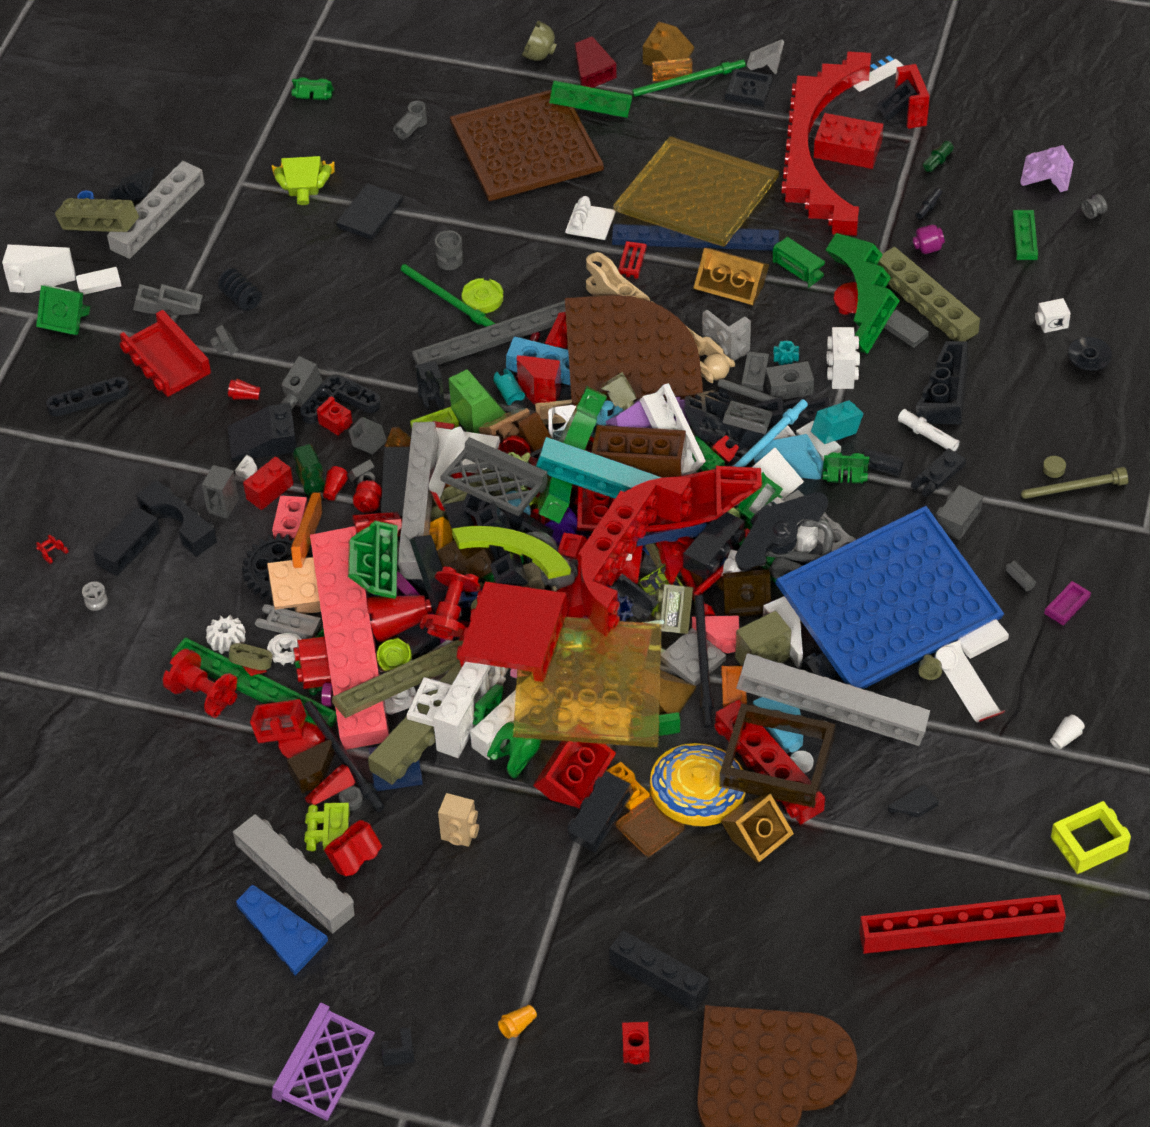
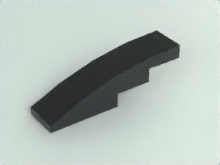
M782 397L750 406L773 412L769 427H774L783 418V414L789 408L792 409L802 399L808 403V406L798 415V419L788 426L808 424L815 420L817 411L831 407L832 404L829 397L810 402L807 401L806 397L784 402Z

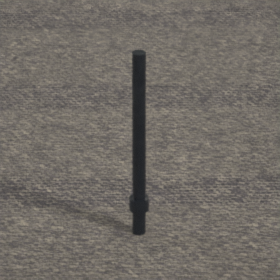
M696 595L694 602L701 686L699 706L703 714V727L711 728L713 727L712 710L714 709V702L710 693L704 597Z
M312 701L305 703L304 708L326 740H331L333 750L342 763L348 766L354 780L360 787L364 799L370 801L376 812L382 811L385 806L377 796L375 787L372 783L367 782Z

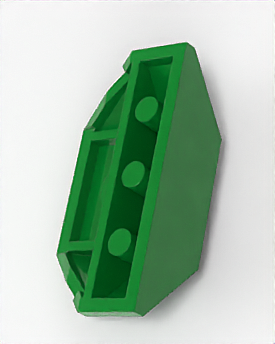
M374 521L369 527L363 529L349 540L348 577L372 594L395 599L397 591L398 526Z

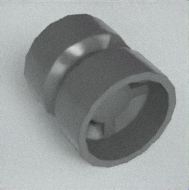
M451 230L440 232L435 237L437 264L445 270L457 269L463 263L461 236Z

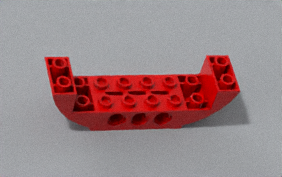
M658 478L638 484L626 492L620 491L578 553V584L581 585L583 608L590 622L604 636L607 637L611 629L614 630L619 623V616H617L620 605L618 591L608 586L611 587L613 585L616 573L624 568L626 558L629 554L632 555L634 553L638 539H642L645 536L647 526L650 522L653 523L657 515L676 523L682 522L684 517L690 515L692 510L690 499L693 494L691 478Z

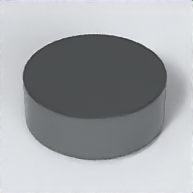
M350 786L339 793V803H349V811L357 810L362 806L364 801L363 795L358 787Z

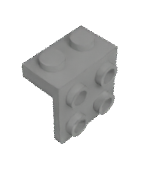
M709 310L703 312L702 338L710 337L723 349V353L734 361L741 356H745L750 351L751 321L748 318L743 317L728 327Z

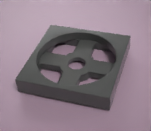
M730 401L723 423L766 435L773 412Z

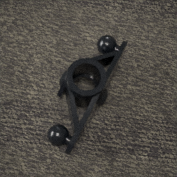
M815 492L779 504L773 501L762 507L751 518L750 523L753 526L736 553L735 562L738 569L747 572L753 567L765 564V555L769 551L778 555L790 553L796 546L798 529L805 521L819 522L828 506L826 495Z

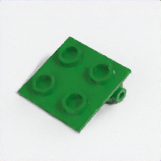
M836 452L824 455L823 470L827 471H823V480L838 482L839 471H841L840 483H843V471H847V483H849L850 471H852V483L863 484V481L868 480V473L865 472L868 470L869 457H864V454L854 453L851 456H842L841 453Z

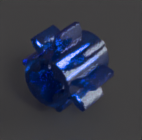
M618 594L620 605L617 616H619V623L626 622V618L633 616L631 609L634 604L630 603L627 595L620 598Z

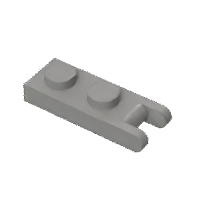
M267 604L262 608L264 613L269 614L267 619L258 618L255 622V625L259 628L279 633L296 634L302 639L315 638L322 624L321 618L287 609L274 610V606Z

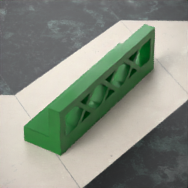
M553 81L549 103L628 118L632 95Z

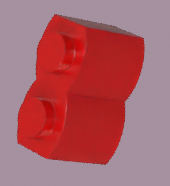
M325 637L297 640V647L293 648L294 660L299 661L300 668H296L298 682L303 684V689L323 687L324 683H332Z
M360 820L351 825L343 835L329 843L324 851L337 873L350 876L358 872L364 861L375 858L378 851L382 848V844L370 824Z

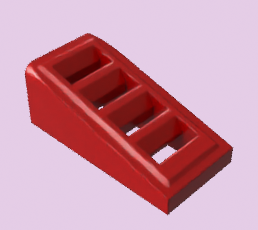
M340 765L305 797L306 802L316 805L354 785L355 781L348 766Z

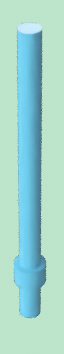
M802 399L792 409L789 408L783 414V418L732 467H745L787 425L793 424L798 419V415L808 406V403Z

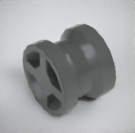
M1095 194L1091 199L1083 200L1081 208L1087 218L1093 219L1097 214H1103L1107 211V203L1102 195Z

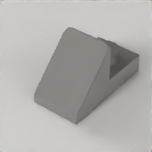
M781 39L751 52L747 67L752 71L762 68L767 64L774 74H777L784 41Z

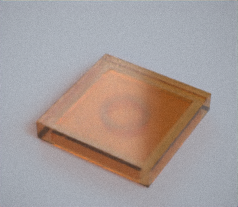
M652 796L616 821V827L647 857H650L685 830L683 823L668 817L657 807Z

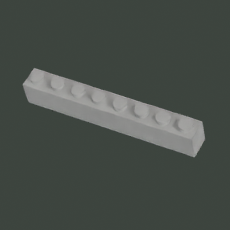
M413 422L398 555L400 574L405 579H422L409 540L413 537L429 535L433 496L428 486L436 467L439 441L435 422Z
M749 653L746 655L736 689L917 746L920 745L925 734L930 710L920 706H914L894 698L879 695L872 691L863 690L850 684H844Z

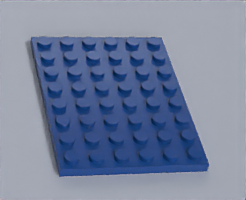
M927 506L777 578L775 582L843 682L860 689H865L923 659L924 655H931L945 645L958 641V639L993 620L1001 619L1004 615L1001 608Z

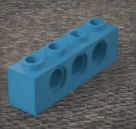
M514 336L506 355V369L517 372V355L560 360L561 383L571 385L568 350Z

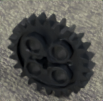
M277 534L276 539H272L268 535V541L266 542L260 538V545L252 544L253 551L247 550V558H243L244 566H242L244 582H247L248 589L253 588L254 595L260 593L262 600L269 596L270 602H273L268 569H259L267 568L268 563L292 560L291 547L294 539L292 541L289 540V534L284 539H281L280 534ZM309 548L306 558L313 557L311 555V548Z

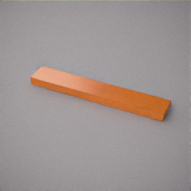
M313 493L311 495L293 541L291 551L294 568L303 567L311 545L310 535L315 534L322 515L321 493Z

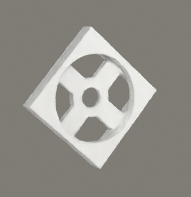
M424 677L409 708L407 719L434 727L433 717L440 706H434L433 702L436 700L443 701L452 685ZM438 690L436 694L426 695L429 691ZM418 703L429 706L430 709L427 715L419 713L417 709Z

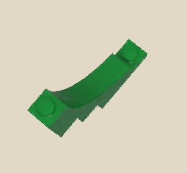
M836 233L826 251L835 262L850 268L855 276L858 289V304L854 321L860 327L855 336L859 337L858 349L868 354L900 300L890 289L885 288L891 277L882 266L877 265L883 256L879 249L873 243Z
M586 386L559 442L585 450L597 422V416L607 396ZM548 475L547 488L538 497L539 514L560 523L570 504L573 484Z

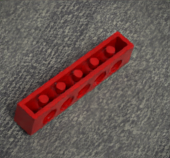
M739 699L716 712L715 729L728 742L730 741L742 703ZM744 723L736 752L742 756L748 768H752L755 773L811 785L809 778L763 726ZM820 791L815 808L776 800L785 806L788 815L791 818H795L800 825L823 812L825 797Z

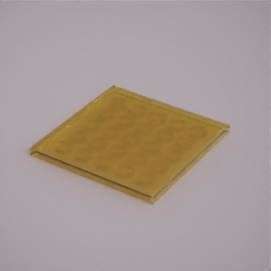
M670 136L614 203L613 210L725 247L777 180L779 171Z
M566 617L544 682L534 681L533 672L517 670L513 737L658 748L662 624L619 621L617 627L614 630L611 629L606 637L593 626L589 619Z

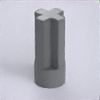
M1015 560L1006 565V571L1025 591H1030L1034 588L1036 581Z

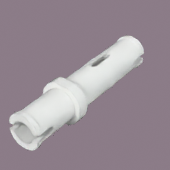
M906 409L900 412L898 421L912 428L914 433L924 435L945 449L950 448L954 452L957 450L960 443L959 440L927 423L923 417L919 418Z

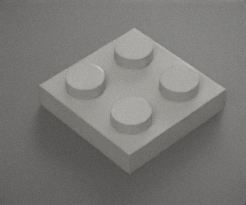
M691 628L688 634H684L660 655V661L686 682L695 686L700 683L697 631ZM707 640L710 674L726 660V654Z

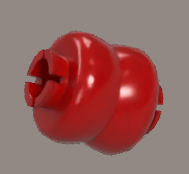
M372 480L360 482L353 496L354 506L363 513L376 511L380 506L382 498L381 486Z

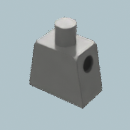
M300 356L297 358L281 387L285 398L280 404L290 403L291 410L294 406L302 407L323 383L317 364Z

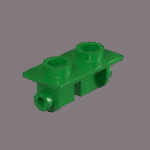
M307 78L292 79L295 87L292 88V96L296 98L310 99L311 92H314L313 99L328 100V98H332L334 88L331 81L326 79L309 80Z

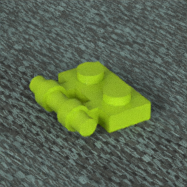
M324 803V812H318V807L315 805L308 807V813L305 816L307 832H305L304 837L308 851H315L316 843L323 842V848L325 849L329 843L343 835L349 828V803ZM319 823H324L323 830H317Z

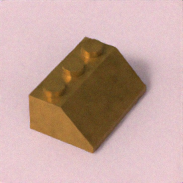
M704 248L693 289L754 305L764 286L769 264L712 248Z

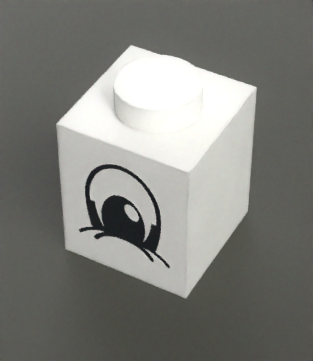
M1062 298L1039 303L1038 312L1035 313V320L1037 325H1040L1043 332L1046 333L1068 328L1071 313Z

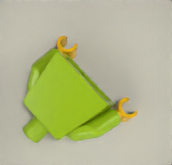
M320 156L281 158V166L274 167L272 165L276 181L283 190H288L289 196H297V204L299 205L309 204V195H317L319 189L325 185L330 177V174L335 172L334 161L331 164H326L324 160L321 162Z

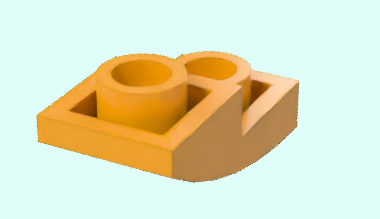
M622 762L606 770L631 784L633 795L626 804L630 811L651 800L649 792L636 781L634 773Z

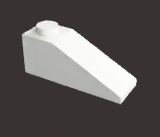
M784 596L765 604L763 607V617L777 611L790 627V658L796 667L800 668L802 667L803 657L800 618Z

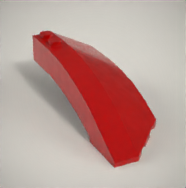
M716 466V469L676 476L691 478L693 494L690 499V504H692L690 515L684 517L682 522L679 523L657 515L653 523L650 522L647 526L646 532L685 528L718 519L761 488V468ZM578 486L577 531H594L615 499Z

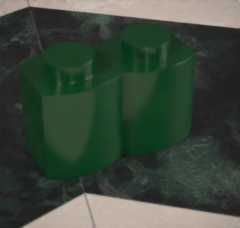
M308 444L295 448L293 452V458L296 462L295 470L305 494L309 496L313 493L322 492L325 487L322 477L323 469L313 446Z

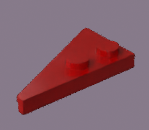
M687 536L680 537L677 541L656 542L661 563L666 565L665 577L671 585H673L683 565V553L694 541Z

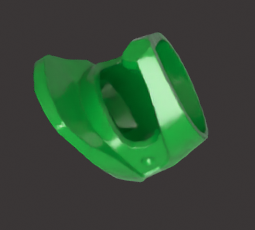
M510 721L503 725L496 734L487 752V757L496 760L499 757L509 755L510 760L507 765V771L512 778L516 779L540 748L542 741L541 732L530 725ZM505 739H509L510 742L504 748L500 749L502 741Z

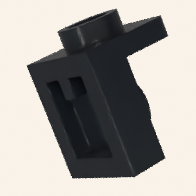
M815 652L804 659L805 664L800 667L801 670L807 669L809 673L827 677L831 680L839 676L823 652L818 656Z

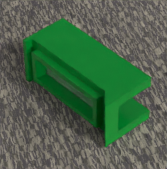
M789 237L776 243L773 247V263L777 262L803 281H806L808 288L824 276V273L819 268L825 264V261Z

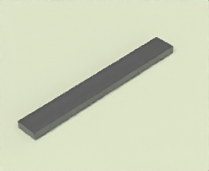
M565 301L412 351V357L416 365L436 361L437 365L512 341L514 336L521 338L551 328L558 314L566 312Z

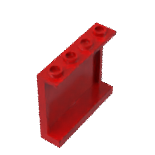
M485 581L483 589L478 592L477 606L471 611L470 625L464 630L463 644L457 650V659L460 660L461 668L465 662L531 671L533 672L534 681L544 682L569 609L566 593Z

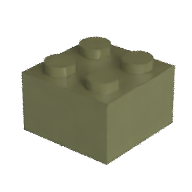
M774 611L736 630V660L743 666L746 655L749 653L777 663L785 662L790 658V627L778 612Z

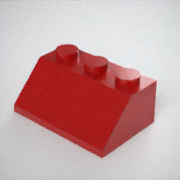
M578 724L565 734L533 786L552 801L580 808L583 800L592 793L595 781L598 777H602L616 752L582 725Z

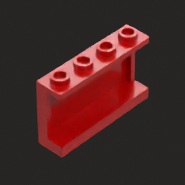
M161 310L156 313L157 323L131 337H128L125 332L120 333L121 342L119 344L122 351L131 356L133 363L142 368L144 375L148 379L151 378L157 390H162L169 397L209 375L211 370L209 359L168 314Z

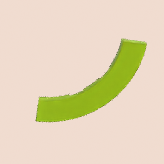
M468 526L452 529V536L459 549L489 548L490 545L501 546L506 551L521 556L524 554L533 559L532 562L545 573L548 579L571 575L570 566L555 549L528 534L491 526Z

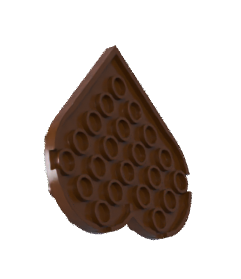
M705 1005L698 1088V1115L702 1126L798 1127L802 1110L809 1111L828 1107L849 1091L854 1082L857 1069L855 1046L850 1036L840 1025L821 1015Z

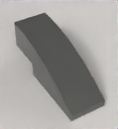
M139 284L133 310L156 314L161 310H164L168 315L199 313L203 295L161 284L160 289Z

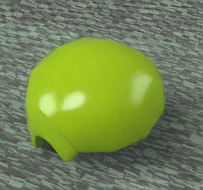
M399 638L386 640L377 650V663L382 670L388 672L412 661V651L409 644Z

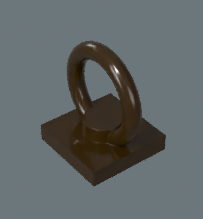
M756 566L747 572L723 573V576L716 581V584L723 591L725 616L740 617L763 614L764 605L771 602V576L769 569L766 570L761 566Z

